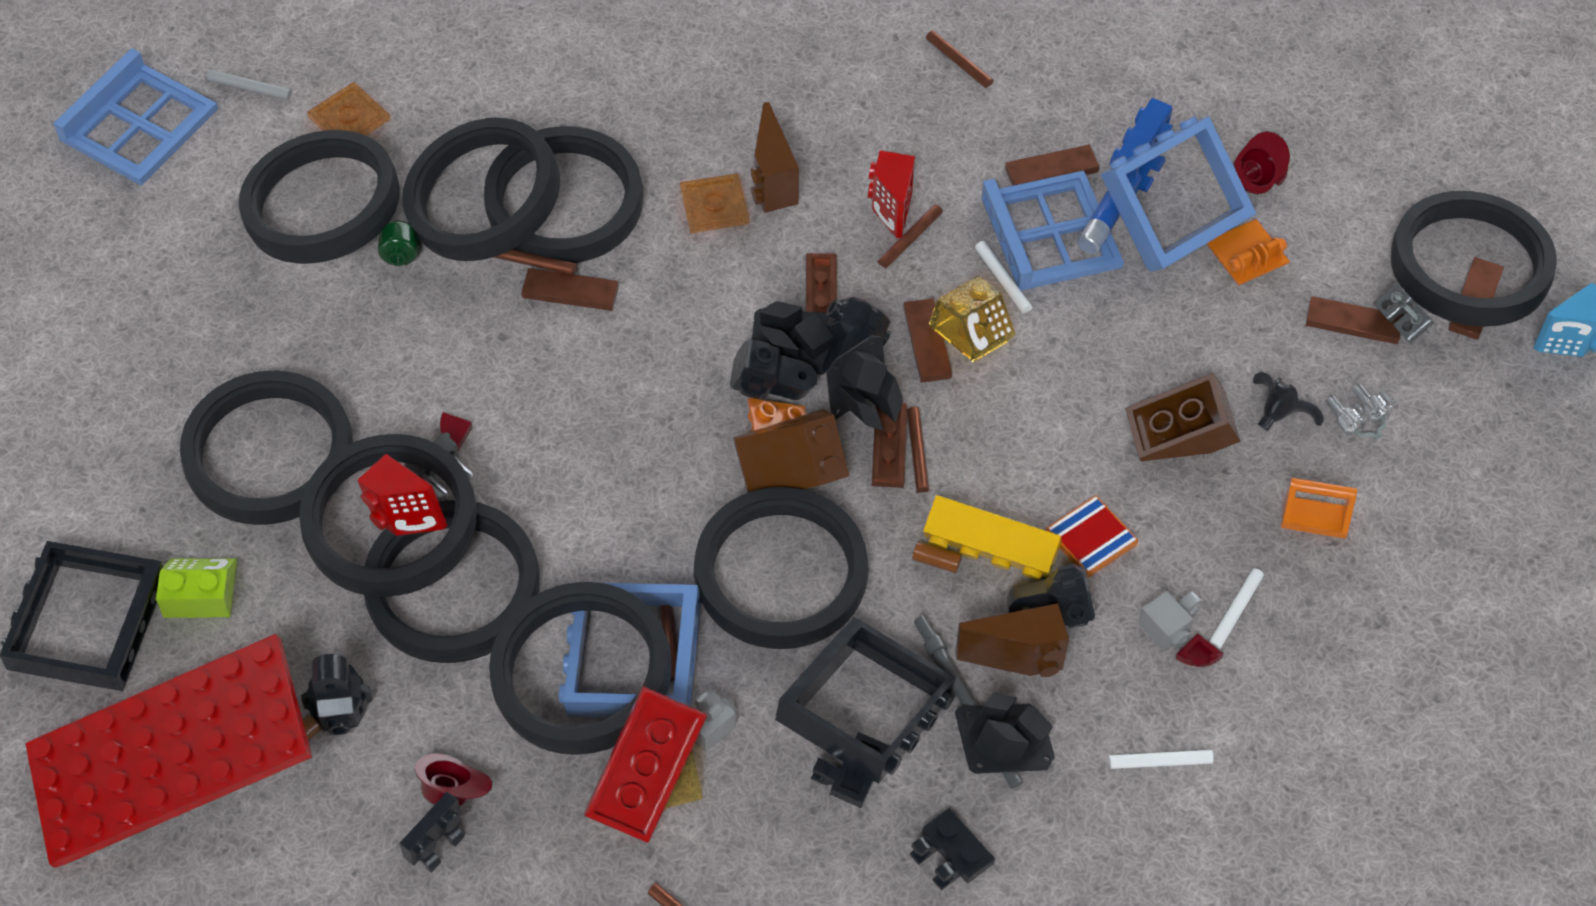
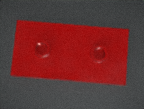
M642 685L583 813L584 816L649 843L707 714Z

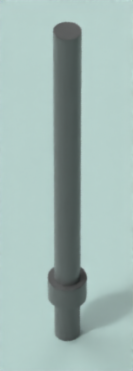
M926 616L917 618L914 624L925 641L924 648L930 658L934 657L941 669L956 677L953 691L962 706H978L947 654L946 650L948 647L940 635H936ZM1001 772L1011 789L1023 783L1017 772Z

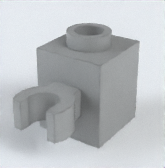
M1166 591L1142 608L1138 623L1164 651L1173 645L1179 648L1191 637L1190 631L1194 620L1192 616L1199 611L1197 605L1202 600L1192 591L1177 602Z
M713 691L709 694L707 692L703 693L695 700V705L693 706V708L707 714L695 741L705 752L736 727L735 707L727 698H720Z

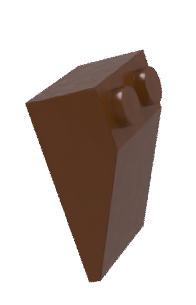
M769 102L763 103L754 154V167L751 168V176L755 184L754 187H751L752 198L756 205L761 204L764 213L798 204L799 167Z
M1214 373L1125 408L1141 462L1210 454L1241 442L1226 392Z
M824 409L733 437L747 493L771 487L806 489L850 476L834 415Z
M1058 604L959 623L955 656L956 660L1009 672L1028 676L1040 674L1041 677H1051L1057 674L1059 670H1063L1069 637Z

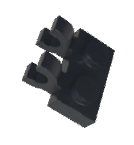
M860 732L855 737V739L881 755L890 746ZM819 757L811 777L812 780L821 784H831L832 787L829 795L859 808H862L874 782L844 762L841 768H838Z
M447 791L399 843L403 858L413 866L420 860L426 869L432 873L441 863L439 857L433 852L438 839L444 835L448 838L449 843L456 847L464 838L463 832L457 826L461 810L456 797Z
M950 808L925 825L922 829L924 836L913 842L911 846L914 850L910 853V856L918 865L937 851L947 861L935 869L937 876L932 880L941 891L960 876L968 884L995 862L993 855Z

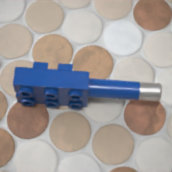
M1151 98L1146 108L1141 107L1136 115L1134 128L1129 127L1122 141L1123 146L1121 149L1118 147L1115 149L1110 163L1122 156H1125L1126 159L1134 155L1132 150L1142 144L1149 142L1151 146L1158 142L1156 136L1173 127V125L1169 124L1173 110L1172 105ZM1159 155L1126 174L1135 194L1138 190L1148 192L1154 179L1153 176L1149 177L1147 175L1151 169L1157 172L1161 170L1166 161L1165 156ZM1108 190L1078 239L1080 249L1088 254L1098 253L1120 216Z

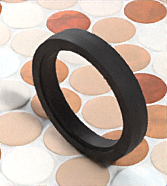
M509 118L479 119L449 130L433 141L420 154L405 180L402 195L403 209L408 223L414 229L420 241L435 254L456 261L484 260L514 249L530 238L543 225L552 212L558 198L560 172L551 148L542 136L529 125ZM501 144L521 148L535 158L537 172L533 189L524 204L507 220L490 229L471 234L445 232L429 222L427 200L430 190L441 172L460 156L480 147Z
M559 126L537 130L549 145L553 154H582L595 158L609 166L620 178L625 194L617 213L597 230L572 238H549L533 234L513 250L572 263L588 261L613 250L633 231L642 211L643 184L635 160L619 142L595 130L575 126ZM508 145L499 153L488 170L484 186V206L491 227L502 223L510 217L503 205L505 189L511 178L522 167L535 160L530 153L521 148Z
M324 130L304 134L286 141L262 157L250 170L242 184L239 194V210L247 233L256 246L267 255L289 263H320L350 254L373 240L392 219L398 206L400 187L395 166L379 143L368 136L353 131ZM326 158H350L365 163L377 173L376 190L368 205L352 220L335 229L315 235L297 236L278 232L262 220L263 204L273 186L286 174L307 163Z
M1449 191L1422 199L1404 214L1394 233L1391 248V266L1399 285L1422 308L1452 322L1486 327L1513 323L1528 316L1541 305L1554 280L1557 255L1553 241L1546 229L1535 217L1518 205L1486 193ZM1465 218L1483 221L1503 229L1523 245L1532 260L1534 278L1522 290L1504 297L1476 298L1461 295L1441 286L1423 271L1415 258L1412 241L1426 226L1441 220Z
M288 371L253 372L221 384L196 405L182 431L180 456L185 478L200 502L219 516L243 524L269 525L300 517L301 499L308 482L293 491L279 496L267 498L243 497L230 493L215 484L203 468L202 456L205 442L210 432L224 416L244 404L269 398L289 399L303 403L317 411L326 420L332 431V443L327 458L341 448L353 443L351 425L341 403L329 389L318 381Z
M384 434L367 437L336 451L318 467L310 478L303 492L300 504L302 539L315 565L336 585L357 594L374 597L409 594L432 585L443 578L465 555L471 544L476 527V499L474 490L465 470L457 459L447 450L429 440L404 434ZM385 454L397 462L418 465L438 475L453 493L455 513L452 524L442 541L420 559L398 567L369 568L351 563L342 558L326 542L322 532V520L325 507L331 495L346 479L358 471L373 466Z
M771 487L755 490L741 495L724 505L704 527L698 540L694 559L695 584L699 588L701 603L712 620L733 637L745 643L769 649H793L808 646L826 639L841 629L855 614L862 601L869 571L865 542L851 517L834 502L821 495L789 487ZM773 515L795 516L816 523L828 531L844 551L848 564V576L843 589L825 609L815 615L797 621L772 622L761 620L742 612L724 596L714 574V564L719 549L735 530L755 519Z
M455 500L438 501L448 525L444 529L450 528L455 513ZM476 502L475 530L486 533L500 541L510 551L519 569V580L515 594L506 609L496 619L469 633L453 636L432 635L418 631L402 622L390 609L385 597L364 595L368 613L381 635L391 645L405 654L429 662H465L490 654L496 636L510 615L524 602L539 593L540 573L535 551L526 533L512 518L496 508ZM385 528L372 545L364 567L390 568L395 558L406 546L419 537L434 531L396 536Z
M575 582L545 590L518 607L506 620L496 636L489 664L490 682L495 702L512 729L522 738L539 748L570 755L590 754L613 748L639 694L638 692L633 700L616 714L599 722L586 725H560L546 721L530 712L520 702L514 692L512 679L514 663L522 645L529 636L540 626L558 616L577 611H600L615 615L631 624L641 634L649 649V668L643 686L665 696L667 695L671 680V652L668 639L659 620L641 599L624 589L609 584Z

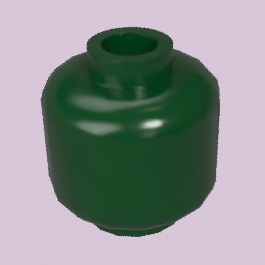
M404 221L388 223L379 233L378 254L387 264L394 266L408 265L417 256L419 238L411 225Z

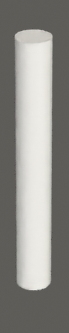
M980 241L975 246L976 251L1021 313L1032 310V305L986 242Z
M1252 569L1209 642L1220 650L1264 577L1261 570Z
M1198 750L1109 755L1108 759L1110 769L1213 764V751Z

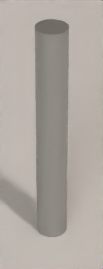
M209 69L207 73L208 81L289 100L292 95V89L212 69Z

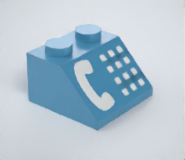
M1590 283L1548 313L1533 347L1536 351L1580 357L1591 350L1596 353V285L1594 283Z

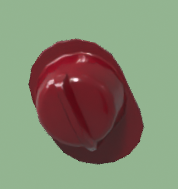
M1268 131L1258 133L1250 139L1233 162V166L1245 191L1259 195L1266 193L1273 187L1289 165L1290 152L1288 145L1281 136Z
M440 753L427 754L420 757L415 763L414 771L417 778L421 781L423 797L434 805L447 791L456 797L459 806H462L466 799L482 797L492 790L493 782L488 775L452 756Z

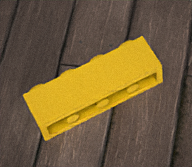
M939 495L935 496L923 530L924 536L929 539L928 543L942 549H947L948 545L960 549L959 554L974 560H978L979 556L991 559V565L1003 570H1009L1010 566L1023 570V576L1040 581L1041 577L1047 578L1051 574L1062 544L1060 535Z

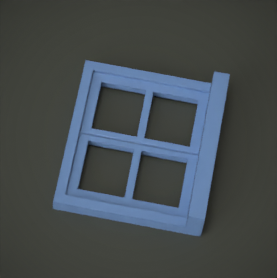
M131 48L53 124L61 142L142 186L218 110L216 102L144 65L141 53ZM141 83H144L163 93V95L140 117L119 104ZM172 98L193 109V111L170 133L149 120ZM111 114L132 126L107 149L86 136ZM141 130L161 141V143L137 165L118 155L117 152Z
M1084 171L1001 189L998 188L995 179L983 181L981 199L1015 283L1020 290L1123 268L1124 262L1111 232L1099 250L1102 256L1072 263L1060 237L1063 234L1084 230L1099 205ZM1074 190L1085 217L1055 223L1044 197ZM1037 199L1047 225L1017 232L1006 205ZM1053 237L1064 264L1033 271L1022 243Z

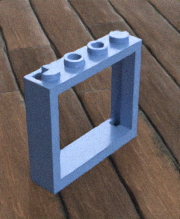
M1195 115L1188 120L1180 122L1181 129L1175 132L1173 129L1159 134L1156 136L1158 142L1151 146L1147 142L1132 150L1134 154L1132 157L1126 159L1125 156H1122L1110 163L1111 168L1100 174L1146 268L1150 272L1166 268L1256 214L1209 116L1197 120ZM1195 135L1231 210L1162 249L1126 174Z
M604 583L632 593L647 606L670 605L672 607H682L673 695L666 696L691 707L701 610V597L698 585ZM588 611L571 612L574 615L573 624H568L567 643L570 644L569 654H564L563 673L566 674L565 684H560L559 703H564L567 716L608 718L622 710L637 694L578 693Z

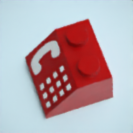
M880 150L877 162L872 161L870 165L869 179L871 181L868 189V198L872 199V210L896 238H901L913 193L915 156Z
M385 454L357 480L362 491L360 497L369 507L371 512L369 518L377 528L381 530L386 528L394 535L399 536L443 530L448 526L432 485L389 455Z

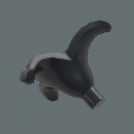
M1264 372L1254 375V384H1264L1268 388L1264 416L1257 425L1268 431L1274 422L1280 421L1296 412L1307 413L1313 417L1317 426L1322 425L1324 417L1321 410L1308 401L1298 399L1297 390L1293 385L1285 384L1280 377L1275 380L1270 374Z

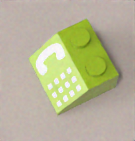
M171 558L160 570L156 601L163 618L231 617L237 558Z

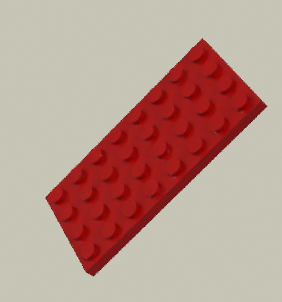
M273 634L25 743L48 863L54 868L71 863L312 758L281 638L277 634Z

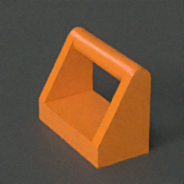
M1291 477L1283 503L1281 528L1346 539L1356 501L1357 488ZM1296 491L1346 499L1344 505L1297 498L1295 494Z

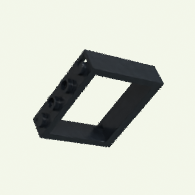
M47 541L41 556L35 559V570L31 580H28L24 585L23 599L20 607L15 609L12 614L11 628L7 638H3L1 641L2 650L0 658L6 669L124 691L157 604L156 596L159 574L163 568L162 562ZM60 566L140 580L106 669L24 654Z
M853 617L780 697L775 720L879 784L887 773L893 775L902 761V755L905 752L911 753L915 749L922 731L928 732L931 730L938 718L937 713L941 709L946 711L955 698L952 690L956 677L856 617ZM854 650L931 696L883 755L804 707Z

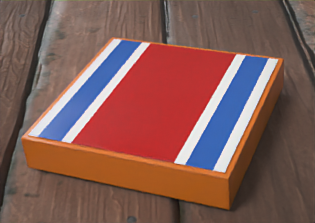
M1096 495L1046 528V531L1061 536L1062 544L1060 550L1073 564L1086 568L1088 578L1138 544V539Z

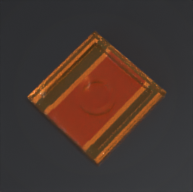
M354 82L307 111L308 118L322 131L346 130L365 136L391 120L390 114Z
M738 173L679 182L690 234L749 225V216Z

